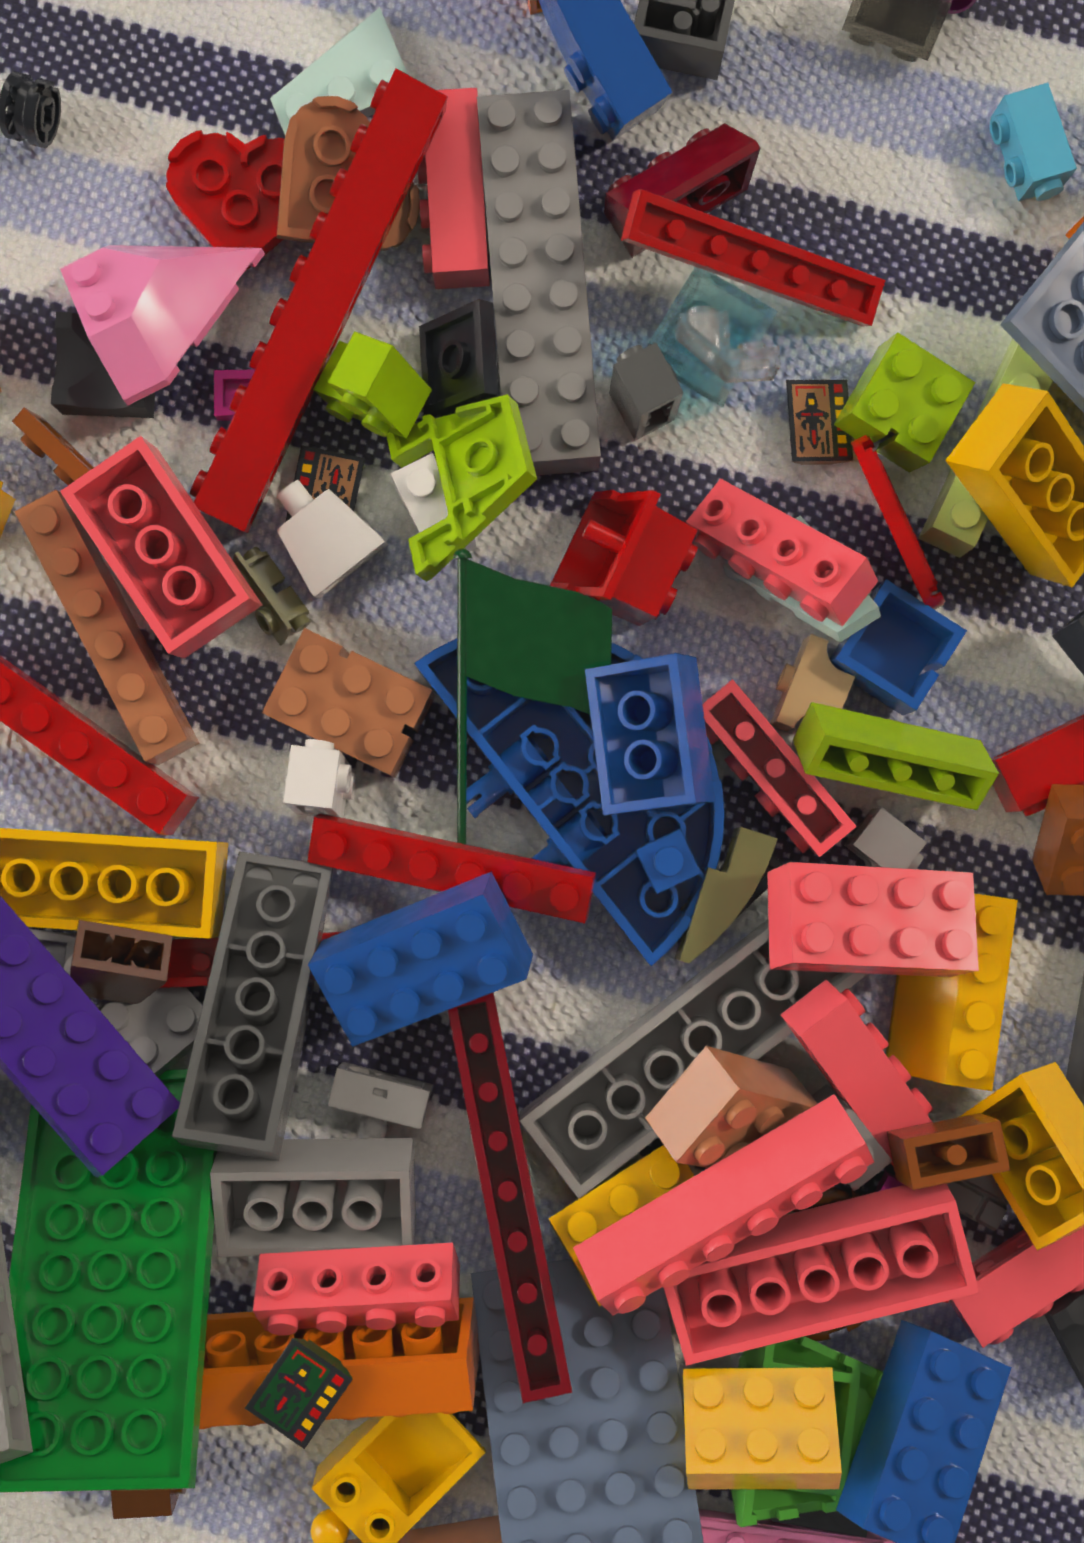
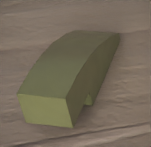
M743 827L733 830L721 871L709 867L706 869L690 925L680 938L675 959L686 963L692 962L709 948L734 922L752 897L765 873L778 838Z

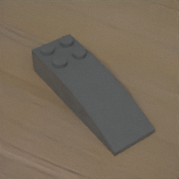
M239 851L172 1137L182 1146L279 1161L315 982L308 963L322 941L333 868L305 861Z

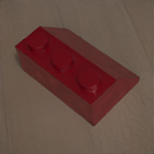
M726 123L712 131L709 128L703 129L694 134L688 140L686 146L671 154L667 151L655 157L649 163L646 170L633 178L631 175H625L616 180L606 193L604 214L621 239L633 192L639 189L704 213H709L748 190L761 148L756 140ZM622 241L632 258L647 250Z

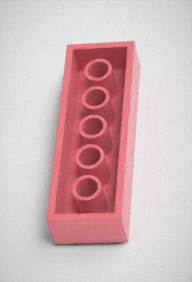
M947 1184L916 1190L906 1185H901L784 1215L778 1219L777 1225L767 1233L746 1237L736 1243L732 1252L726 1257L714 1262L706 1261L690 1270V1275L680 1284L669 1288L663 1287L686 1366L980 1293L957 1203Z

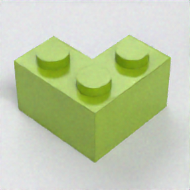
M355 331L348 344L341 341L337 343L313 389L327 403L325 410L334 417L350 423L353 417L362 421L361 424L365 428L379 436L386 437L391 432L406 439L432 391L393 345Z

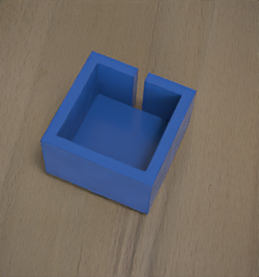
M886 579L870 594V597L879 606L881 617L840 642L829 659L840 671L855 676L853 681L855 686L904 716L917 711L939 676L935 671L945 667L967 630ZM923 669H924L925 671H927V672H925V673H923V674L920 675V673L922 672Z

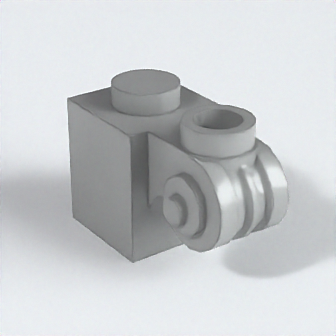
M881 807L870 810L844 846L865 862V866L917 869L924 858L920 851L927 842Z

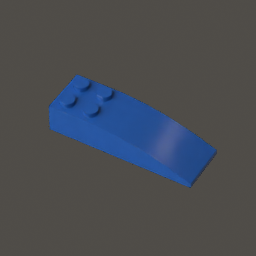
M539 0L546 21L568 64L564 67L565 75L577 93L582 90L592 105L588 109L591 120L602 135L607 132L612 141L616 140L656 113L673 93L620 0Z

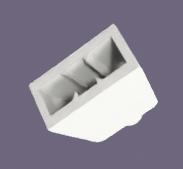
M296 480L277 495L278 500L292 516L277 529V532L309 591L316 598H322L388 545L381 535L329 489L313 499L301 482Z

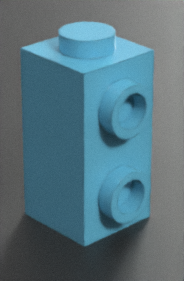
M1047 82L1004 95L991 116L990 133L994 143L1000 145L1005 160L1004 175L1006 182L1010 187H1014L1018 202L1036 197L1037 201L1050 199L1064 190L1063 186L1076 171L1077 167L1049 84Z

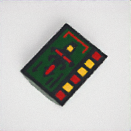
M292 1338L245 1409L305 1449L353 1379L341 1361L311 1340L307 1342L305 1339Z

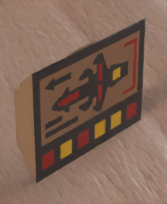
M786 380L792 462L800 465H832L853 461L852 436L834 425L849 399L847 380Z
M301 445L294 481L299 480L313 499L329 489L354 511L365 458ZM288 511L286 521H288L292 517Z

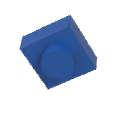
M680 829L635 850L656 894L701 873Z

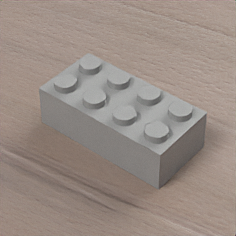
M413 1138L283 1139L279 1161L217 1151L210 1172L217 1257L259 1256L264 1253L414 1244L416 1201Z

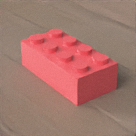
M142 436L133 440L60 491L168 654L185 659L262 606V603L158 448Z
M788 862L767 872L770 970L953 977L979 971L973 873Z

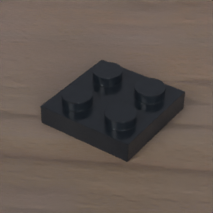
M477 299L419 326L422 379L432 389L423 406L424 415L431 414L434 418L447 416L455 413L456 407L499 396L493 302Z

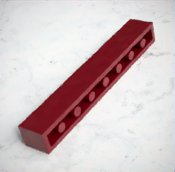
M493 992L449 1009L448 1015L522 1403H528L573 1392Z

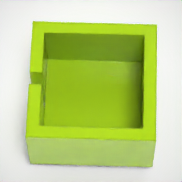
M897 332L877 348L834 425L855 439L864 435L870 436L873 443L887 436L889 431L895 433L896 435L880 443L876 452L910 473L931 462L976 382Z

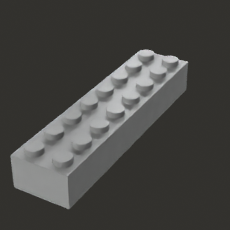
M570 89L478 96L477 107L501 396L508 394L518 403L536 476L598 471L601 453Z
M766 920L522 1109L519 1121L574 1194L580 1199L658 1138L645 1117L705 1046L758 1060L793 1033L780 1016L784 1011L824 980H828L841 993L846 988H851L867 974L770 970L769 922Z

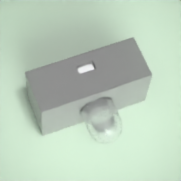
M342 1062L337 1067L327 1106L361 1114L357 1131L359 1139L385 1138L389 1121L421 1129L433 1084Z

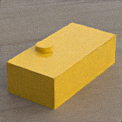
M1003 383L945 461L1030 575L1073 587L1084 573V446L1048 391Z

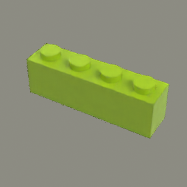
M814 702L810 703L793 738V743L805 774L978 810L999 774L981 740Z

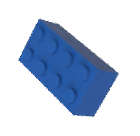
M491 871L322 940L308 963V967L353 1047L526 980L533 952Z
M901 1320L836 1511L861 1528L895 1543H955L1012 1367L931 1330Z

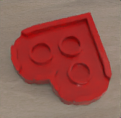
M198 130L179 140L168 155L170 163L166 172V188L178 210L210 247L262 248L266 255L284 240L276 238L284 138L268 139L267 135H261L244 144L228 132H226L225 136L219 133L203 134L202 130Z

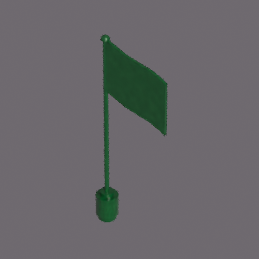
M461 548L453 554V558H457V843L466 844L467 677L513 696L571 707L590 714L585 669L611 665L612 609L602 602L576 591L515 579L467 559L472 558L471 553L467 549Z

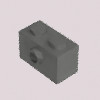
M657 343L644 349L641 345H636L620 354L616 359L618 363L613 366L609 394L636 441L675 420L684 392L678 383L673 368L664 358Z

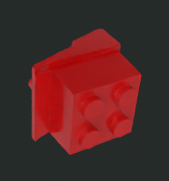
M615 490L594 492L549 586L576 591L598 600L612 609V615L641 626L652 619L656 620L660 613L666 615L678 591V589L672 587V584L680 571L686 572L696 555L698 546L692 544L698 530L658 508L656 504L661 494L654 490L619 493Z

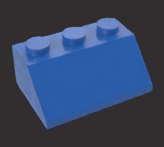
M673 653L585 669L603 815L715 802L697 658Z

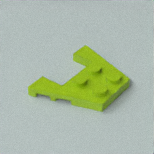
M508 394L456 407L455 414L434 418L431 414L422 416V421L413 425L407 439L391 432L387 434L391 460L401 468L433 450L435 452L448 516L408 539L415 574L426 582L434 578L454 559L453 554L456 550L465 548L537 480L518 403Z

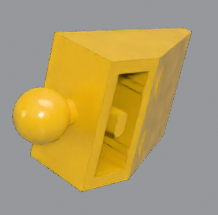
M430 1413L413 1414L404 1417H370L352 1431L317 1466L312 1490L330 1509L321 1511L314 1518L311 1525V1538L313 1542L345 1543L350 1529L363 1543H397L486 1453V1449L453 1414ZM346 1482L351 1483L355 1491Z

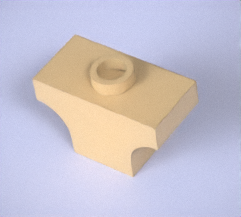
M810 634L803 640L793 666L790 664L784 666L776 685V690L781 691L782 694L770 722L773 727L786 732L793 729L797 722L804 718L811 702L843 709L855 676L840 671L831 663L827 653L828 640Z

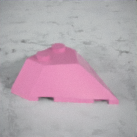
M108 245L60 269L88 339L127 406L172 383L180 372L177 364L191 345L198 347L238 292L237 281L248 266L255 268L265 253L262 248Z

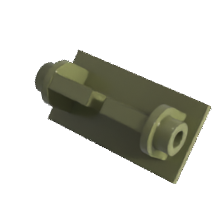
M254 547L247 551L243 557L239 551L234 553L233 562L262 603V606L255 610V617L259 626L267 635H273L280 646L283 645L292 628L295 632H299L311 623L307 617L309 610L291 586L276 594L273 588L284 582L285 577L267 551L261 552L258 547Z

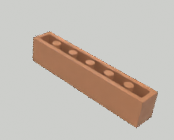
M54 490L14 511L144 761L160 765L200 744L98 548L63 495L58 490Z

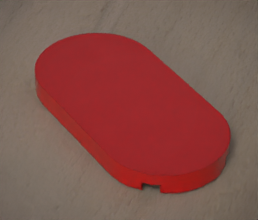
M864 435L852 441L851 445L924 604L934 610L944 606L946 601L941 592L932 595V592L938 590L936 586L938 583L887 471L879 459L876 450H872L875 446L870 436Z

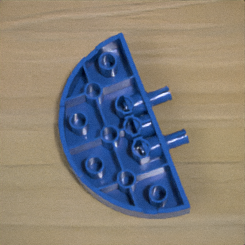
M456 638L434 649L414 664L457 719ZM612 643L611 665L643 659L637 654L634 655L627 649ZM467 677V733L491 763L488 766L490 771L467 788L466 804L479 794L482 795L481 798L467 808L468 811L476 819L480 813L508 792L510 795L515 793L549 837L546 840L549 845L531 857V859L595 872L596 876L592 893L645 961L652 966L673 947L688 929L705 872H702V868L707 869L709 867L716 870L719 863L724 830L723 789L708 737L707 742L715 802L603 815L591 715L571 707L513 696ZM680 829L701 873L656 894L635 850ZM686 903L684 909L681 911L680 908Z

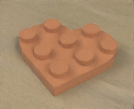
M318 96L312 102L301 106L297 113L290 118L284 139L276 238L314 244L315 240L309 237L320 211L328 214L335 197L330 195L333 181L341 167L346 170L349 169L355 153L350 151L353 138L361 124L366 126L370 124L368 118L358 110V106L354 102L338 96ZM413 182L381 251H387L393 247L400 246L416 226L420 212L419 189Z

